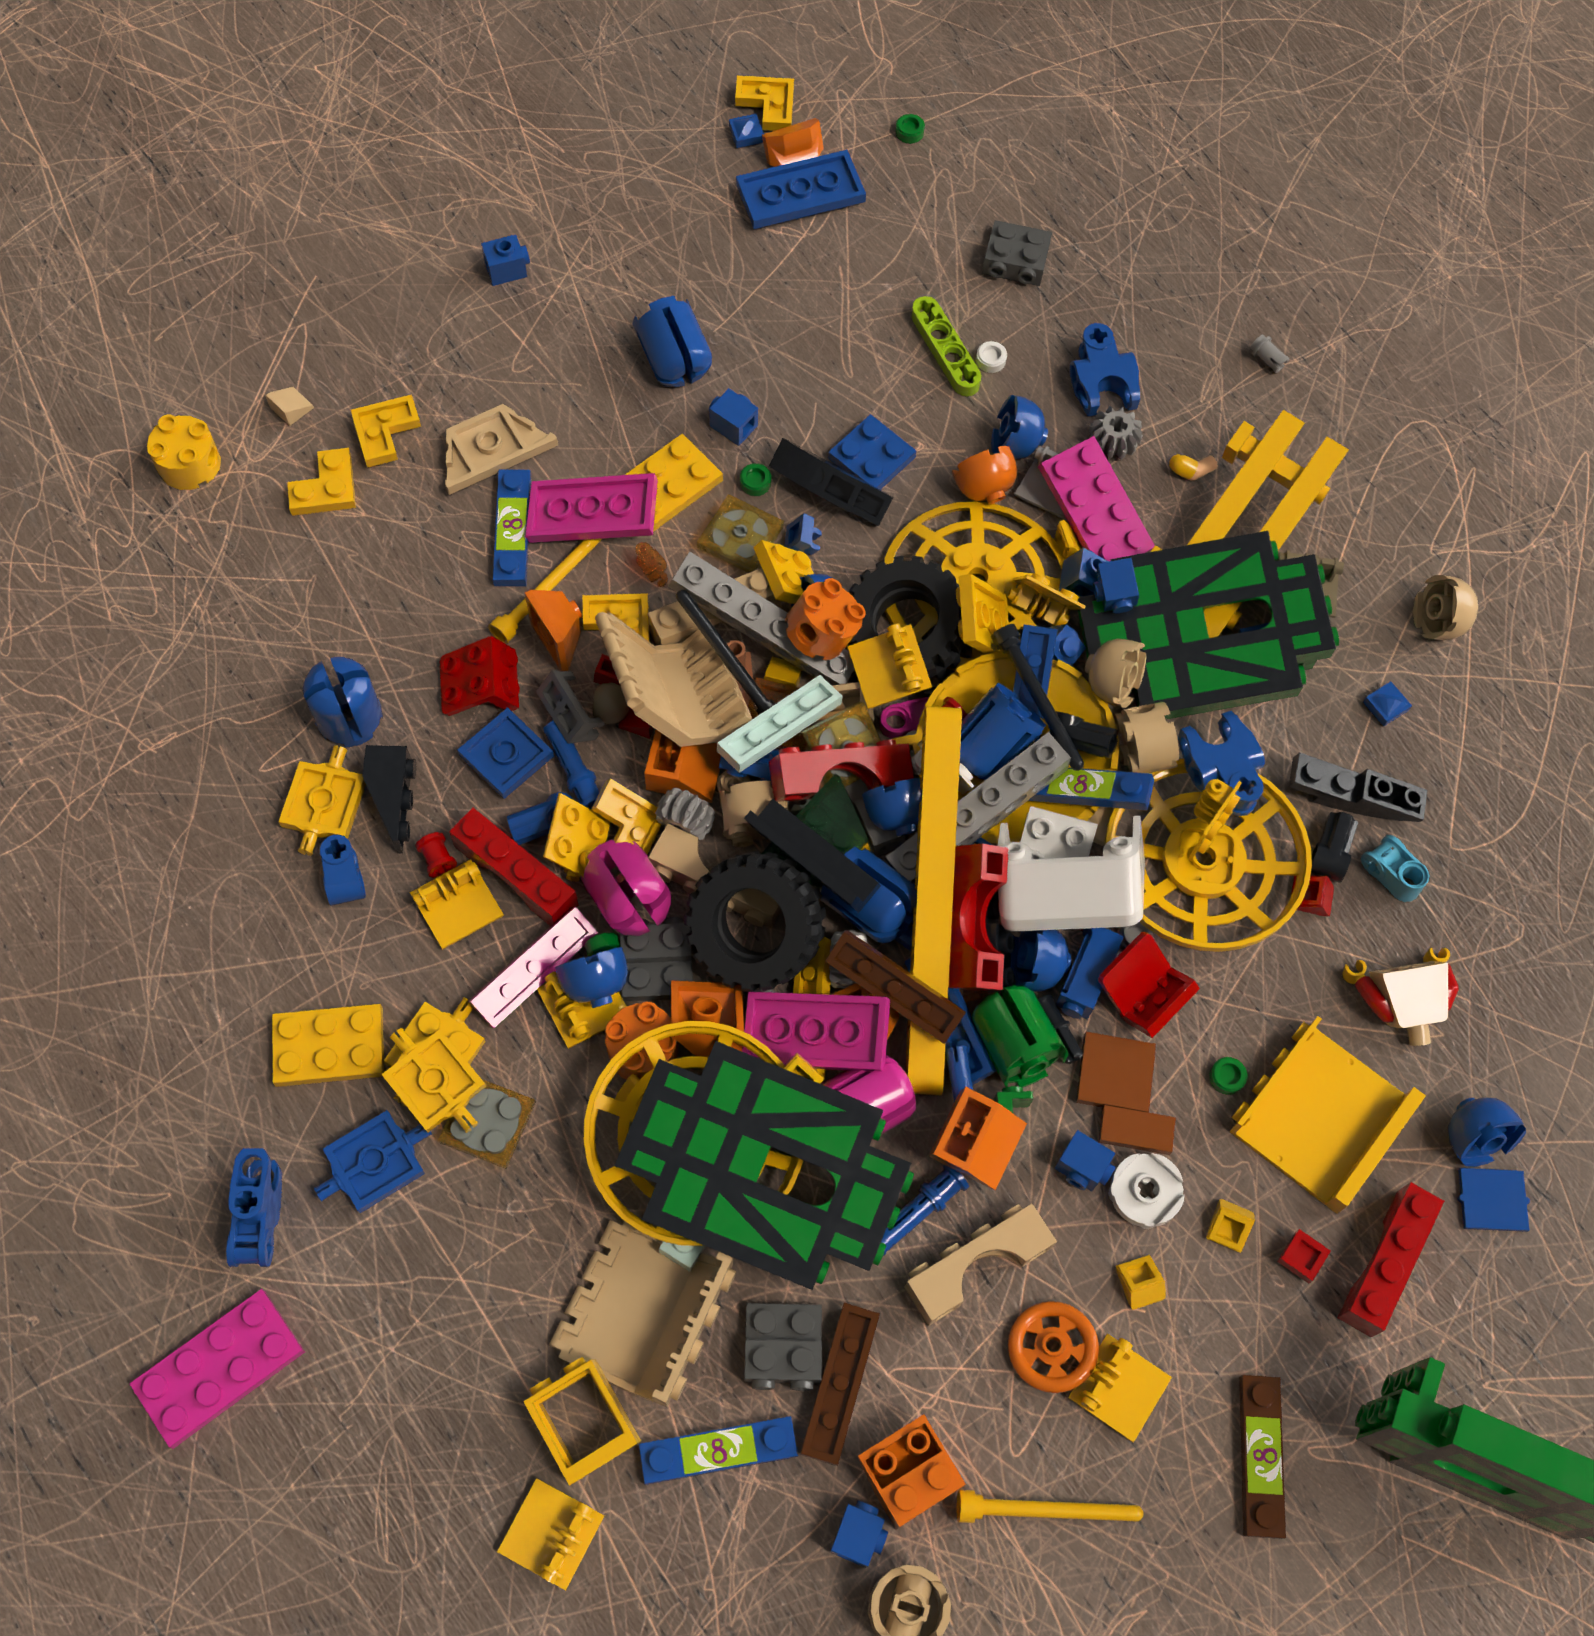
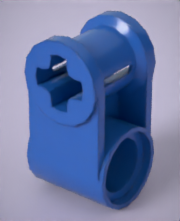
M342 835L327 837L320 846V854L324 871V887L330 906L366 898L358 858L350 841ZM342 851V852L340 853V856H341V857L338 858V859H335V858H337V855H338L337 852Z

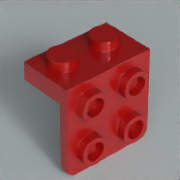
M489 636L443 655L439 661L442 713L452 716L485 702H490L504 710L507 707L511 711L519 709L520 687L517 675L518 657L516 649L493 636Z
M1141 932L1098 978L1100 985L1123 1020L1151 1038L1200 989L1194 979L1170 966L1152 935L1147 932Z

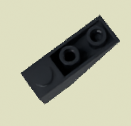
M366 745L362 777L397 853L403 854L404 842H409L410 822L406 821L407 810H412L413 790H409L410 779H415L416 759H411L407 746Z

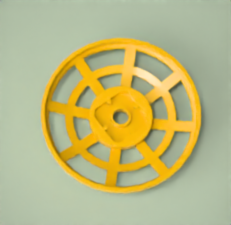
M972 501L939 506L921 514L909 522L897 534L888 548L884 559L886 565L893 563L898 548L905 537L911 532L924 540L915 556L923 557L924 560L926 554L933 546L946 556L941 565L942 571L949 570L955 576L957 584H959V576L980 574L985 577L987 584L1007 596L1012 586L1016 587V585H1019L1012 581L1013 578L1025 576L1026 574L1032 575V573L1017 572L1011 560L1021 550L1030 559L1034 572L1050 581L1049 587L1059 590L1060 579L1045 576L1041 560L1030 545L1040 537L1051 548L1059 561L1061 569L1066 558H1064L1062 550L1051 535L1028 516L1001 505H989L986 502ZM956 511H970V521L953 523L936 532L922 524L943 514ZM983 511L1009 517L1025 525L1029 530L1019 535L1005 526L984 521ZM971 529V543L954 547L944 539L945 536L954 532ZM984 530L999 533L1012 541L1002 549L985 543ZM1007 598L1008 614L1014 619L1009 624H1015L1017 630L1023 629L1024 624L1037 626L1032 618L1039 609L1043 598L1040 599L1032 614L1028 613L1030 604L1027 610H1023L1011 604V600ZM915 599L921 612L925 615L913 628L917 643L923 641L924 635L934 625H937L938 614L936 609L929 603ZM895 603L885 610L886 617L891 625L900 624L901 627L907 626ZM972 647L971 658L960 657L961 661L956 668L949 666L946 669L955 671L959 666L985 654Z
M1184 758L1176 761L1178 766L1175 768L1149 773L1153 775L1154 783L1176 774L1188 773L1185 768ZM1258 774L1264 785L1262 796L1268 802L1254 814L1251 812L1245 816H1238L1244 822L1233 830L1224 824L1206 851L1211 855L1213 864L1203 865L1197 861L1196 855L1191 861L1188 858L1208 824L1199 818L1191 819L1181 824L1171 812L1173 808L1197 803L1202 792L1183 793L1163 801L1153 786L1149 803L1152 810L1141 822L1145 858L1163 861V867L1168 878L1153 886L1145 869L1144 910L1156 903L1171 916L1192 923L1193 940L1183 938L1163 929L1144 914L1140 923L1165 940L1199 951L1223 952L1238 950L1257 944L1276 933L1290 920L1303 901L1309 885L1312 868L1311 846L1306 828L1297 810L1285 794L1272 782ZM1114 808L1108 821L1104 840L1105 844L1113 838L1119 837L1116 836V830L1125 811L1124 808ZM1277 812L1285 820L1292 834L1297 852V862L1276 861L1272 840L1263 823ZM1157 819H1160L1171 833L1164 847L1145 844L1146 836ZM1252 832L1257 836L1262 847L1264 861L1247 859L1242 840ZM1244 873L1262 874L1264 876L1260 888L1255 896L1249 900L1236 885ZM1275 875L1297 876L1295 888L1288 904L1274 921L1271 920L1258 907L1269 894ZM1178 888L1183 893L1194 897L1193 913L1177 908L1164 897ZM1223 895L1238 908L1236 911L1224 915L1207 916L1208 899L1218 898ZM1247 916L1262 929L1252 936L1237 941L1208 943L1207 926L1230 924Z
M684 1021L666 1024L642 1034L628 1043L610 1060L598 1077L589 1097L584 1118V1147L587 1164L596 1187L606 1203L622 1220L639 1232L659 1241L681 1246H704L659 1226L655 1227L630 1212L615 1196L609 1185L630 1176L633 1183L649 1198H651L655 1187L645 1178L616 1166L602 1172L595 1144L596 1118L598 1110H602L619 1116L617 1140L620 1153L629 1131L630 1121H633L638 1107L635 1105L646 1090L658 1059L683 1069L705 1067L709 1058L705 1056H687L667 1061L658 1043L660 1040L684 1034L713 1035L719 1037L718 1042L731 1047L732 1043L735 1042L746 1047L768 1063L780 1068L785 1066L767 1046L750 1034L728 1025L710 1021ZM645 1048L654 1069L647 1072L635 1084L625 1102L604 1095L608 1084L620 1067L634 1054ZM769 1150L759 1176L763 1172L765 1165L787 1171L777 1191L788 1195L796 1182L803 1160L795 1156L791 1157Z

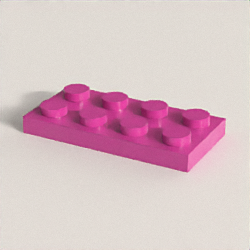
M1095 436L1042 462L1038 466L1082 548L1084 547L1109 562L1111 559L1147 553L1153 549L1155 545Z
M655 473L532 481L525 537L529 543L651 536L654 530L658 479Z
M748 992L744 1032L767 1046L784 1065L797 1052L815 1069L883 1071L886 1059L890 999L878 996ZM743 1046L742 1052L761 1059Z
M260 1289L129 1384L168 1447L174 1449L304 1354L305 1350L267 1293Z

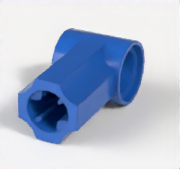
M557 792L550 795L543 803L507 816V822L514 840L521 845L549 834L553 818L552 813L555 810L558 793H562L571 799L573 798L567 793Z

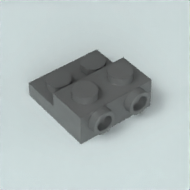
M995 220L984 259L982 274L1040 286L1052 232Z
M668 917L659 926L649 924L648 920L643 919L650 932L641 936L620 934V945L623 948L628 965V977L626 984L622 988V998L624 1001L671 999V980L693 981L692 945H688L685 936L691 932L690 926L684 925V921L680 917Z
M747 1303L744 1383H752V1389L773 1390L775 1389V1383L790 1384V1390L810 1391L813 1390V1384H820L822 1369V1305Z

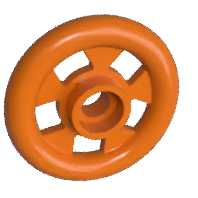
M1048 1301L1035 1304L1018 1316L1009 1333L1008 1353L1016 1373L1027 1384L1040 1391L1061 1393L1077 1388L1090 1377L1098 1361L1099 1342L1093 1325L1081 1311L1066 1303ZM1058 1317L1059 1328L1048 1327L1044 1329L1042 1318ZM1077 1328L1082 1336L1083 1343L1074 1347L1067 1332ZM1026 1332L1037 1334L1033 1350L1023 1347ZM1049 1340H1057L1061 1348L1056 1352H1052L1047 1349L1046 1343ZM1070 1356H1073L1079 1365L1074 1371L1067 1374L1060 1365L1064 1364ZM1036 1359L1051 1366L1046 1376L1032 1368Z

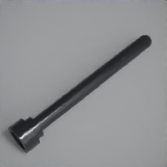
M679 590L676 593L677 601L757 706L756 712L758 715L774 706L775 702L772 699H767L686 590Z
M1008 624L998 629L991 635L997 650H1002L1004 654L1007 653L1055 740L1071 757L1069 763L1071 768L1075 771L1081 770L1084 767V761L1019 647L1021 645L1019 640L1021 635L1015 624Z

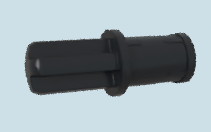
M1051 994L1039 998L1038 1001L1067 1049L1068 1057L1064 1063L1071 1064L1076 1062L1083 1056V1052L1068 1028L1070 1022L1064 1020Z

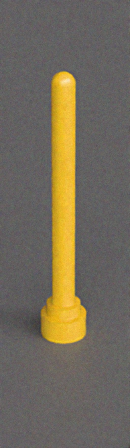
M602 539L583 540L534 590L551 591ZM526 598L508 615L497 616L488 625L489 631L496 639L507 644L516 635L518 623L528 614Z
M958 1490L956 1500L958 1523H975V1519H982L983 1515L1112 1521H1140L1144 1515L1142 1508L1138 1505L983 1499V1496L976 1494L975 1490Z

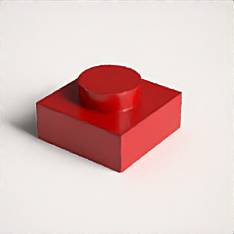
M1299 1229L1294 1233L1277 1262L1309 1284L1316 1277L1331 1250Z

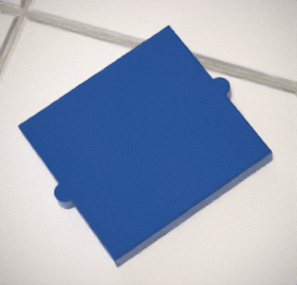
M1476 1168L1458 1169L1460 1195L1457 1197V1200L1461 1202L1463 1229L1530 1231L1527 1204L1530 1203V1199L1526 1197L1524 1171Z

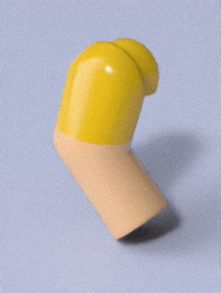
M1176 454L1169 461L1170 469L1174 473L1190 481L1197 480L1218 467L1216 459L1211 455L1196 461L1186 455Z

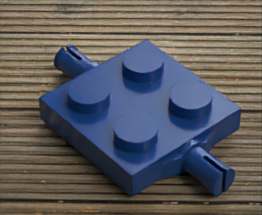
M386 1110L323 1148L325 1155L331 1163L333 1177L314 1187L315 1192L322 1202L327 1197L342 1190L351 1198L359 1213L364 1212L425 1174L416 1159L413 1145L432 1135V1132L427 1133L420 1124L405 1133L403 1129L396 1125L389 1111Z

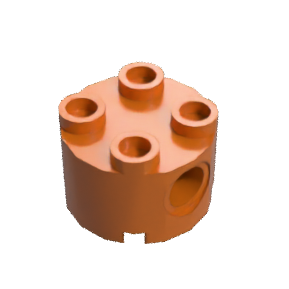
M828 578L824 582H816L809 585L786 615L785 622L787 621L788 623L786 633L793 645L806 656L814 658L816 655L824 656L822 660H831L840 655L862 627V620L866 616V611L849 592L842 588L839 581Z
M652 1002L636 1003L621 1009L606 1026L605 1044L609 1059L611 1060L628 1043L642 1034L666 1024H671V1017ZM668 1037L658 1041L667 1061L677 1058L679 1047L677 1040L673 1037ZM645 1048L634 1054L620 1067L617 1073L621 1078L627 1080L629 1076L634 1074L641 1079L647 1072L654 1069Z

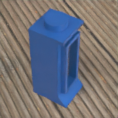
M1085 928L1082 931L1084 940L1056 1002V1006L1062 1008V1012L1072 1018L1080 1019L1082 1017L1088 1020L1102 990V986L1098 981L1099 975L1114 961L1124 936L1106 928Z

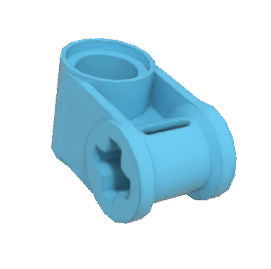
M1386 835L1382 838L1381 844L1372 852L1367 851L1361 855V862L1367 872L1381 882L1400 901L1410 902L1416 899L1429 881L1430 875L1426 866L1417 860L1406 849L1405 845L1393 835ZM1403 877L1411 879L1415 885L1408 884Z

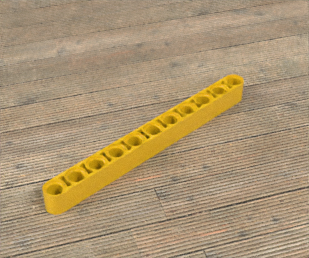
M925 706L920 775L922 800L919 804L915 871L917 903L913 912L910 973L948 999L962 709ZM908 1019L905 1073L910 1079L915 1094L941 1096L944 1083L946 1043L943 1044Z

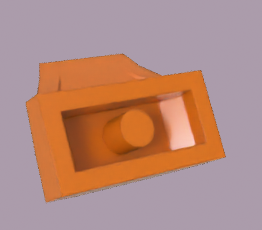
M816 118L762 135L767 164L773 167L818 157L824 149L820 122Z

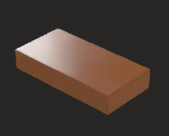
M1104 1105L1102 1108L1098 1143L1170 1155L1173 1151L1176 1117Z

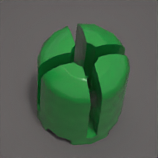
M1013 985L1004 987L1001 990L1003 999L996 991L984 997L972 1013V1022L981 1036L988 1055L1005 1087H1008V1083L1017 1082L1018 1086L1023 1088L1047 1077L1048 1074L1045 1069L1054 1064L1059 1058L1064 1063L1068 1057V1052L1034 992L1026 986Z

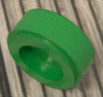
M905 114L897 120L896 136L904 143H917L924 136L925 123L917 115Z
M756 463L744 467L740 473L741 489L750 496H761L767 493L771 487V473L769 469L762 464Z
M602 933L593 936L584 945L587 957L621 947L619 937L615 933Z
M1221 1058L1216 1061L1210 1070V1083L1219 1093L1225 1095L1235 1094L1246 1084L1247 1070L1242 1062L1235 1058Z

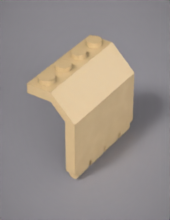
M601 612L595 616L597 626L603 637V642L612 661V666L621 685L627 705L633 709L636 716L679 746L719 742L752 720L735 677L699 629L682 643L654 646L610 612Z
M610 1220L598 1243L599 1246L610 1252L606 1256L598 1251H594L581 1278L592 1284L593 1287L589 1290L578 1285L564 1312L566 1315L576 1319V1322L572 1325L561 1320L549 1345L561 1351L558 1358L568 1364L581 1357H584L586 1362L596 1359L610 1384L638 1397L668 1407L671 1398L678 1401L685 1387L687 1378L682 1377L687 1363L695 1364L704 1344V1342L698 1339L704 1326L711 1328L720 1310V1306L715 1303L721 1290L728 1292L737 1272L731 1269L733 1257L718 1252L717 1257L701 1253L692 1270L688 1271L659 1253V1247L663 1241L639 1232L625 1221L623 1225H620Z

